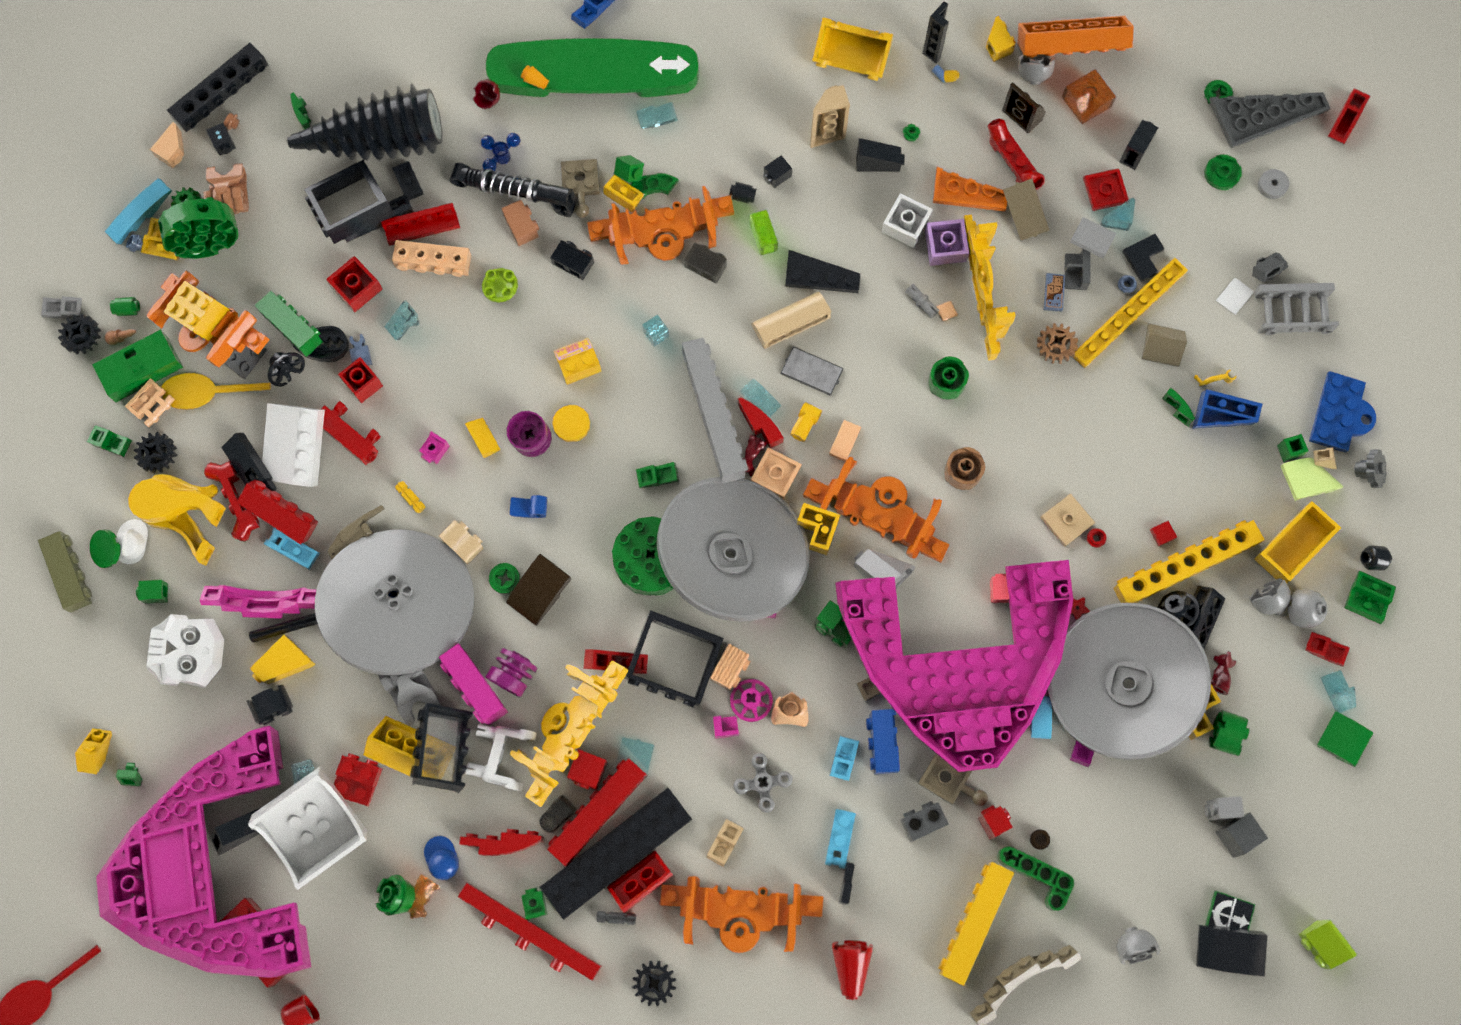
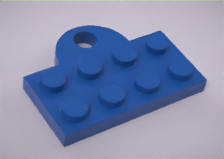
M1331 371L1327 373L1309 442L1346 453L1349 451L1352 436H1363L1373 429L1376 423L1375 410L1367 401L1362 400L1366 382ZM1361 416H1366L1369 419V425L1362 423Z

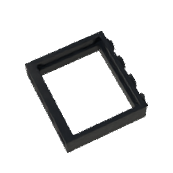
M364 160L304 189L308 195L305 199L309 207H311L310 209L319 226L323 228L321 230L326 238L330 236L334 244L394 214ZM365 178L378 201L330 225L318 201Z
M650 610L627 669L629 671L624 679H627V683L636 687H639V684L643 685L651 693L657 694L659 691L665 694V698L673 701L676 698L683 700L684 705L694 708L695 705L701 704L724 638ZM651 623L713 645L695 697L633 675Z

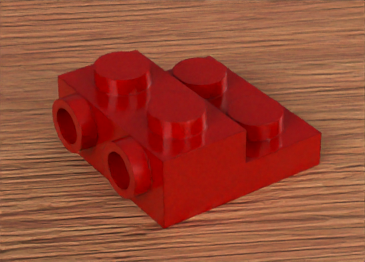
M348 753L347 757L342 755L335 773L337 776L334 786L344 799L369 807L382 768L377 767V762L369 759L365 763L359 761V756Z

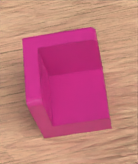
M736 716L713 717L715 739L739 736Z

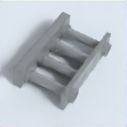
M1260 284L1254 291L1255 298L1264 300L1266 323H1263L1258 329V333H1265V335L1289 332L1332 333L1339 326V321L1330 322L1327 298L1334 292L1335 284ZM1299 297L1301 299L1303 322H1292L1290 298ZM1310 297H1317L1320 301L1322 322H1311ZM1272 298H1280L1282 300L1285 323H1274Z

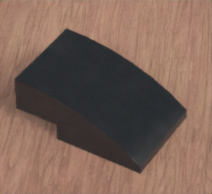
M1199 925L1196 966L1229 973L1265 977L1268 935L1263 931L1242 930L1236 927Z

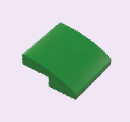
M1359 571L1352 584L1344 608L1378 624H1382L1385 620L1388 606L1392 603L1396 586Z
M1335 711L1317 747L1335 755L1337 759L1356 767L1374 733L1358 722Z

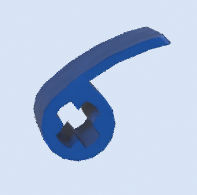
M533 495L530 499L511 497V516L524 518L546 517V496Z

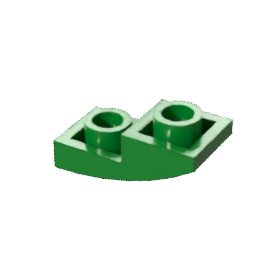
M292 92L290 96L294 113L302 128L307 129L312 122L305 108L307 104L301 96L297 97Z

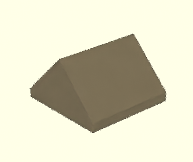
M1148 324L1142 359L1179 367L1187 344L1186 332Z

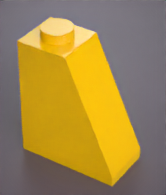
M283 635L249 669L254 673L252 677L257 682H264L269 685L309 669L315 663L289 637Z

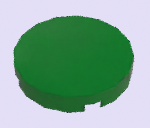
M1220 154L1208 161L1204 169V176L1212 187L1218 190H1228L1238 184L1242 176V168L1234 157Z
M98 530L92 535L90 540L91 558L100 568L112 567L113 564L118 562L120 557V544L116 542L115 538L117 537L111 530Z

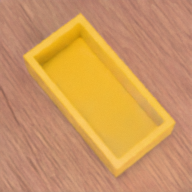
M1311 501L1300 510L1254 560L1275 579L1282 578V580L1288 583L1341 527Z

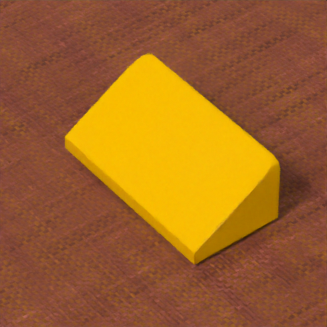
M613 175L603 187L604 195L625 209H628L631 213L636 209L644 196L642 192L616 175Z
M483 418L465 423L483 458L501 450Z

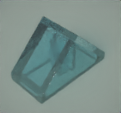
M1132 197L1104 216L1100 225L1105 228L1129 231L1133 223L1135 199Z

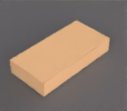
M844 420L829 455L846 462L861 427Z

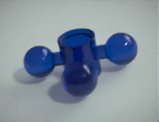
M517 133L508 134L506 138L507 143L502 141L495 143L492 136H483L481 146L486 150L492 149L494 157L484 160L482 168L495 171L497 168L496 163H508L511 159L509 149L519 146L521 142L520 136ZM501 151H504V152H505V153L502 154V155H499V154H498V153L501 152Z

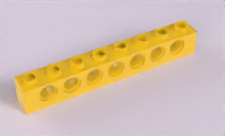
M1243 520L1235 525L1236 528L1231 531L1229 528L1224 529L1214 539L1210 536L1202 540L1203 544L1197 547L1193 544L1185 548L1186 552L1180 555L1176 552L1168 556L1169 560L1163 563L1161 560L1153 563L1151 569L1145 571L1142 568L1134 573L1135 576L1130 579L1127 576L1116 581L1117 585L1113 589L1121 603H1137L1262 543L1265 539L1254 520L1249 522ZM1235 535H1239L1242 538V542H1238L1235 539ZM1218 543H1223L1225 550H1221L1218 547ZM1201 551H1206L1208 558H1204L1201 555ZM1184 559H1189L1192 566H1187L1184 563ZM1167 567H1172L1175 574L1168 573ZM1150 575H1155L1158 579V582H1152L1150 580ZM1133 583H1138L1141 590L1136 591L1133 588Z

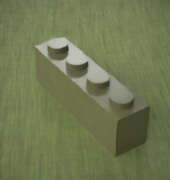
M58 531L39 539V546L63 610L71 613L92 604L90 598L92 593L89 587L85 585L84 580L86 577L77 564L79 558L71 548L73 542L70 536Z

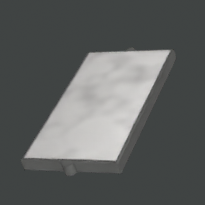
M793 346L788 358H785L786 363L781 374L831 396L836 384H839V378L844 368Z

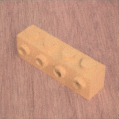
M396 240L392 262L395 268L402 271L411 269L420 273L429 271L438 275L447 273L456 277H462L463 275L468 276L472 255L469 248Z

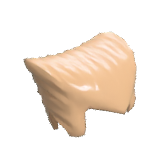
M793 692L782 698L778 697L772 710V724H792L806 727L809 722L807 701L804 698L801 700Z

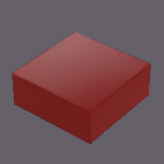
M1169 520L1150 529L1158 546H1162L1177 538Z

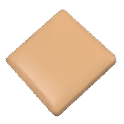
M951 301L936 306L939 309L938 313L942 321L958 315Z

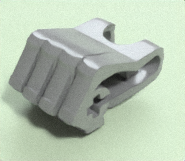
M423 669L402 675L378 674L384 689L391 694L397 710L406 725L411 726L415 722V717L412 713V707L415 702L421 701L441 706Z

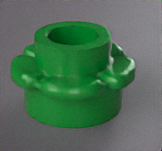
M915 124L905 126L902 131L904 138L910 142L917 140L920 134L919 127H916Z

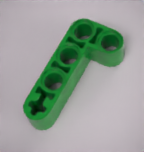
M1010 846L998 851L997 859L999 863L1050 887L1045 897V905L1049 910L1059 911L1064 909L1074 887V879L1071 875ZM1009 851L1010 857L1018 859L1017 861L1012 859L1006 861V857L1003 855V853H1007ZM1024 859L1028 860L1031 864L1028 871L1022 868L1021 863ZM1043 868L1049 872V877L1046 880L1040 876V871ZM1061 877L1066 878L1068 881L1065 889L1059 885ZM1053 896H1057L1060 900L1058 907H1054L1051 904Z

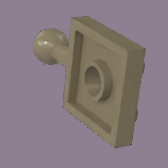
M597 159L562 161V187L572 189L575 195L578 196L575 214L580 218H585L589 214V207L585 204V196L600 195ZM578 175L585 177L582 181H577L575 178Z
M936 753L918 782L920 786L951 805L954 804L961 791L972 797L973 803L977 806H983L988 801V795L985 791H975L965 785L972 771L958 772ZM943 771L948 772L951 776L950 781L947 783L942 782L940 779V773Z

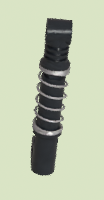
M455 163L449 179L450 183L461 188L466 186L477 187L480 191L486 193L489 191L492 194L498 192L501 196L508 194L510 198L517 196L519 200L526 198L527 201L534 203L538 201L550 203L554 211L564 217L572 216L577 202V197L570 188L542 183L541 180L536 178L533 180L529 177L522 179L520 175L513 177L512 174L507 173L504 175L501 171L495 173L492 169H474L463 163Z

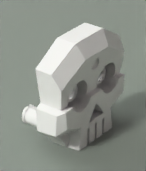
M171 614L161 624L151 628L146 669L156 677L161 685L177 686L182 682L205 688L222 667L224 638L214 619L188 620L186 615ZM188 633L193 635L192 640L186 638ZM166 643L174 649V651L165 655ZM187 662L190 664V668L184 669L182 664Z

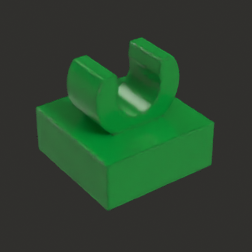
M129 762L126 763L125 770L118 769L115 776L119 783L124 786L141 787L143 780L138 773V767H135V763Z

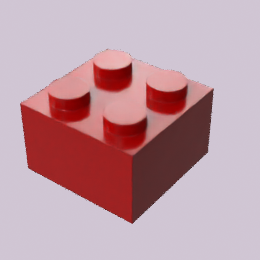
M355 256L326 279L330 287L354 313L383 290L379 281Z

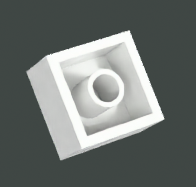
M900 193L883 223L882 233L915 248L927 223L931 219L933 209Z

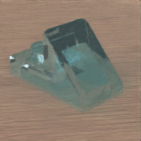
M405 300L385 325V328L395 340H400L409 327L419 325L418 314Z
M1341 670L1320 677L1335 711L1342 713L1356 707L1355 687L1349 688Z

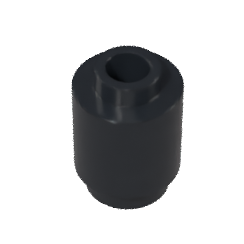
M736 182L735 185H731L729 195L732 196V200L747 204L749 202L753 203L757 189L751 185Z

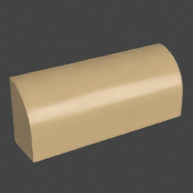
M816 292L752 322L751 325L763 348L766 349L831 318V310L822 294Z

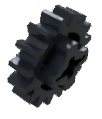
M74 314L72 320L67 317V323H61L64 328L58 330L61 334L58 339L62 342L61 345L70 353L73 351L78 355L81 351L83 354H86V349L92 351V345H98L96 339H101V336L97 334L101 332V329L98 327L99 324L90 316L86 317L84 314H81L78 317Z
M156 432L155 436L148 433V438L142 436L143 442H137L136 444L139 448L134 449V452L138 454L134 456V459L138 461L137 465L143 467V470L146 472L150 470L153 474H155L156 469L160 473L163 472L164 467L170 469L168 464L175 463L172 457L177 456L174 452L177 449L173 444L174 441L168 438L166 434L161 436L159 432Z
M649 961L648 967L643 963V970H636L639 976L632 979L637 982L636 985L632 986L633 989H638L635 996H642L641 1003L648 1000V1006H651L652 1002L659 1006L660 1000L667 1003L666 996L673 997L670 990H676L672 982H675L677 979L670 976L674 971H667L668 964L661 967V961H658L656 965L653 964V961ZM651 969L661 970L663 974H653ZM645 974V977L647 978L646 983L643 987H641V979L642 976ZM652 977L654 980L659 979L658 989L649 986ZM668 979V988L664 992L662 989L663 982ZM649 991L654 992L658 997H649L646 993Z

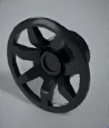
M295 352L275 353L269 361L268 380L274 386L283 387L288 383L286 382L280 383L283 380V376L286 377L288 382H291L290 372L302 373L305 368L304 358ZM292 356L298 357V359L292 361ZM301 363L300 369L293 367ZM272 376H277L276 381L272 380Z
M1173 591L1162 597L1157 607L1179 620L1180 617H1184L1190 621L1186 624L1188 628L1196 622L1200 611L1196 598L1184 591ZM1187 597H1189L1194 602V604L1186 605L1185 602ZM1196 608L1193 618L1186 613L1187 610L1190 611Z

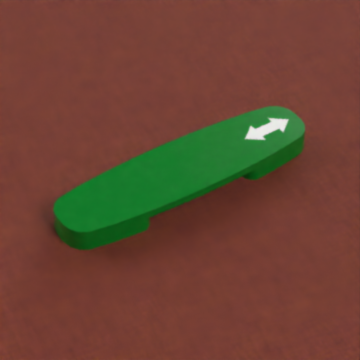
M551 39L514 42L495 46L487 54L486 73L488 79L498 85L500 93L546 97L550 92L579 94L636 92L638 96L646 98L688 93L693 90L698 83L699 64L696 52L688 45L631 39ZM527 65L534 66L549 80L544 90L524 82V79L521 78V74Z

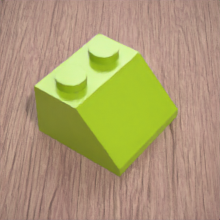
M1317 920L1298 934L1302 939L1301 944L1305 949L1313 953L1315 956L1314 961L1321 968L1333 969L1357 956L1356 952L1331 920Z

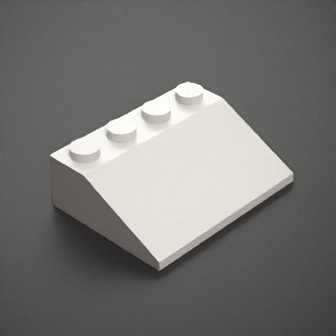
M267 403L262 462L271 474L272 481L308 487L318 485L325 410Z

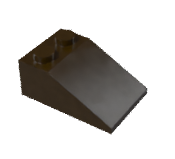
M1013 82L1010 84L1002 111L1029 134L1043 121L1046 111L1042 105L1031 99L1027 92L1022 91Z

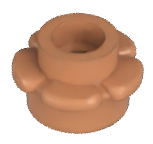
M229 113L225 118L224 125L228 130L237 128L240 122L237 114Z

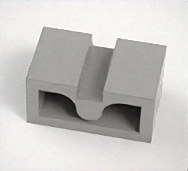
M1242 796L1216 798L1206 801L1205 814L1206 817H1209V821L1234 820L1244 817Z

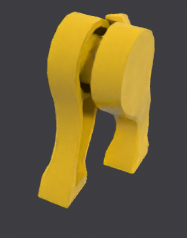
M165 474L155 475L151 479L142 480L137 483L130 491L128 498L129 508L132 513L151 527L172 530L181 534L187 541L197 561L204 566L207 565L215 547L206 540L198 524L187 511H202L206 519L213 526L217 527L226 509L222 504L212 499L218 494V487L213 484L207 487L195 486L182 479Z

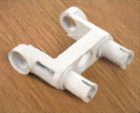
M479 723L477 728L480 730L476 731V736L490 738L494 742L488 764L482 766L469 762L467 767L475 770L466 769V775L480 777L484 782L522 792L523 783L516 782L517 780L498 775L507 738L525 742L527 740L535 741L537 733L500 725L495 728Z

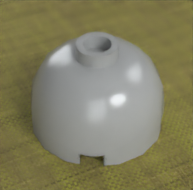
M1044 54L1037 55L1036 57L1024 58L1025 55L1019 57V73L1030 84L1039 85L1051 77L1055 65L1054 56L1052 59Z
M1282 578L1265 583L1263 585L1264 589L1260 592L1256 589L1250 595L1249 599L1259 612L1269 615L1284 613L1291 600V591Z
M1299 589L1291 595V600L1293 601L1292 606H1288V613L1292 624L1299 626V628H1313L1324 621L1327 614V603L1320 593L1308 589Z
M1137 927L1126 929V934L1122 935L1117 943V952L1122 964H1125V960H1129L1130 964L1139 963L1152 958L1151 953L1155 951L1157 955L1160 953L1155 937L1146 930H1138Z

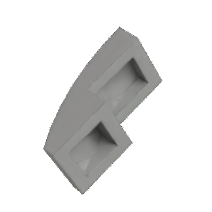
M62 296V299L43 297L41 315L44 318H73L74 314L80 317L82 298Z

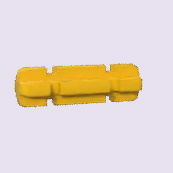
M404 481L398 482L395 489L398 493H402L401 496L410 506H413L412 508L416 513H421L426 508L422 501L419 502V498L410 488H407L408 486Z

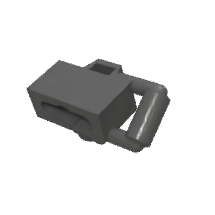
M1274 253L1266 258L1262 257L1257 260L1256 265L1253 267L1252 277L1263 282L1273 280L1277 274H1281L1283 270L1288 268V263L1280 253Z

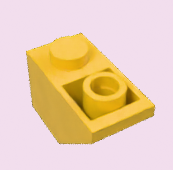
M999 16L994 20L985 47L993 62L1013 54L1016 45L1014 37L1010 36L1007 31L1006 23Z
M92 728L75 752L78 772L97 774L106 760L112 731Z

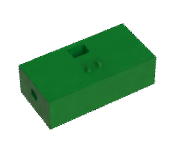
M161 329L92 364L107 395L114 402H118L138 392L150 378L157 382L184 368L168 336Z

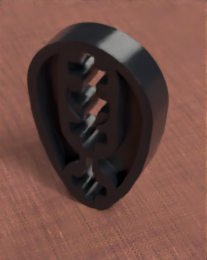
M335 326L317 327L316 329L321 333L319 337L324 344L321 348L317 347L306 358L320 362H336L342 359L349 348L348 338L344 332ZM329 340H332L333 343H338L339 340H341L342 343H344L341 344L340 347H337L336 344H332L329 348L326 345L329 343ZM293 345V347L295 348V350H296L298 353H300L301 355H303V354Z

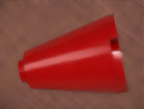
M844 940L843 945H839V941L833 942L832 951L841 994L846 996L848 1000H857L863 993L873 952V944L867 946V942L858 940Z

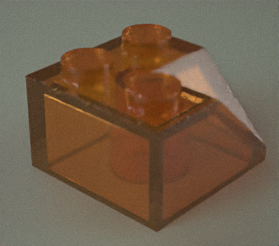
M1096 69L1067 85L1062 94V98L1081 124L1111 108L1116 99L1115 94Z

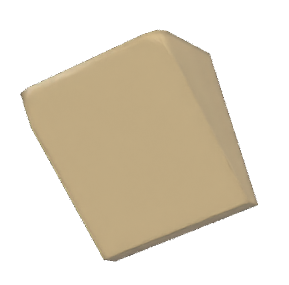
M1333 448L1313 451L1315 465L1337 469Z

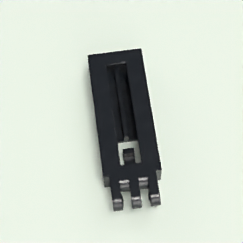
M235 433L221 448L245 486L253 480L263 482L271 491H276L277 488L271 480V474L244 433Z

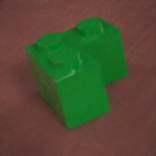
M829 600L816 618V630L823 636H826V634L830 636L832 642L841 648L843 646L846 648L852 641V638L843 620L839 606Z

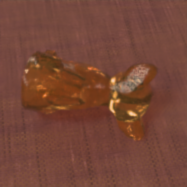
M420 874L415 883V900L412 907L407 911L411 919L425 918L427 916L424 906L430 901L433 892L441 888L423 874Z

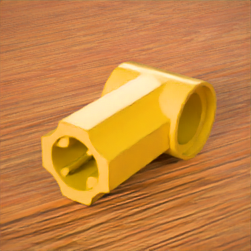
M805 402L790 435L798 441L805 442L813 425H816L822 410Z

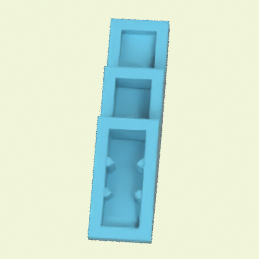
M158 178L126 206L106 229L105 233L116 244L121 245L131 231L136 232L146 218L151 219L172 190Z

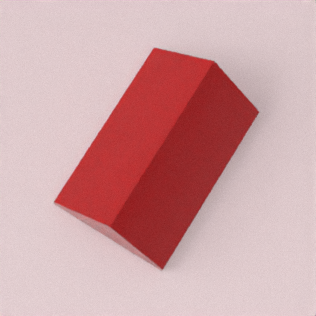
M655 850L607 888L623 913H626L674 875Z

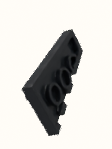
M789 250L785 287L859 293L861 273Z

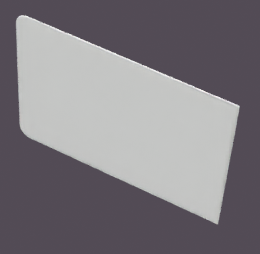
M1234 278L1216 301L1236 315L1254 291L1237 278Z

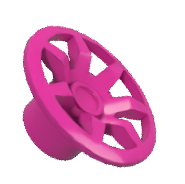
M756 679L740 682L737 688L733 689L730 696V705L733 712L738 718L747 722L759 721L766 717L773 704L772 693L768 686ZM752 683L749 689L744 690L741 687L744 684ZM755 685H761L765 691L759 693L755 689ZM739 689L742 693L741 699L734 700V695ZM767 693L769 695V705L761 701V698ZM734 704H743L744 707L740 714L735 709ZM757 707L767 708L764 714L758 717ZM749 709L752 710L755 718H747L743 715Z

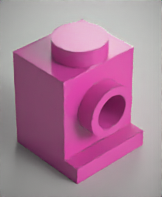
M431 431L419 452L424 461L428 463L432 461L438 464L450 446L445 439ZM434 445L435 449L430 450V448Z

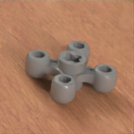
M757 753L752 757V765L756 769V776L751 780L737 779L734 782L733 788L739 795L746 794L750 790L757 791L760 794L759 809L764 813H769L774 809L775 804L770 797V790L775 786L789 787L793 778L787 771L780 772L776 776L769 775L766 772V756L762 753ZM761 758L763 763L757 764L756 759ZM786 776L788 782L783 783L781 777ZM763 778L767 779L766 784L768 786H763V788L759 787L760 783L758 780H763ZM743 783L745 788L743 790L738 789V784ZM766 801L769 802L770 807L764 808L763 803Z

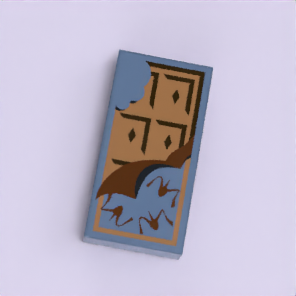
M1046 273L1043 310L1063 311L1065 275Z

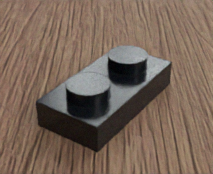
M409 161L392 168L408 201L424 195Z

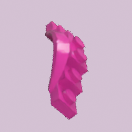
M226 585L204 586L199 600L201 605L221 606L222 611L242 612L243 617L282 619L283 613L300 614L301 608L315 609L317 589L299 588L287 591H259Z

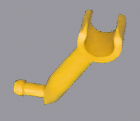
M1228 370L1225 374L1211 376L1204 381L1198 375H1195L1194 379L1200 383L1199 386H1205L1219 380L1231 383L1236 379L1237 375L1234 378H1230L1228 373L1231 370Z

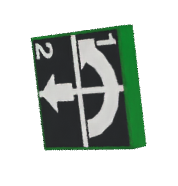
M1214 891L1205 925L1236 927L1242 930H1249L1256 904Z

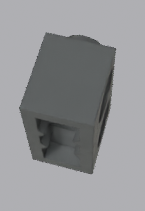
M930 801L922 805V810L915 812L913 809L903 814L905 818L900 821L910 842L949 825L939 802L933 804ZM929 811L937 813L938 819L936 822L928 819ZM911 819L919 821L920 827L918 830L910 828L909 823Z

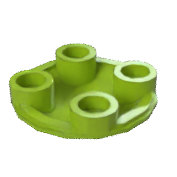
M504 268L488 270L482 282V292L485 297L497 303L506 302L511 299L518 288V280L514 272Z

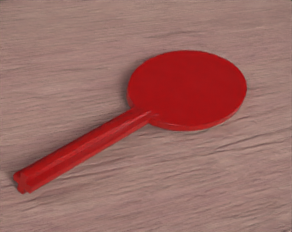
M96 945L47 983L42 980H30L11 989L0 1001V1025H32L39 1020L50 1005L52 999L51 989L99 954L101 947Z

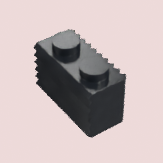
M560 240V243L550 257L551 263L569 274L584 280L595 263L592 253L586 249L580 250L576 248L577 246L571 241L565 242Z

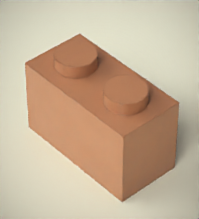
M522 200L501 208L518 246L539 238L537 233L540 230L536 220H531L530 215L532 213L528 205H524Z

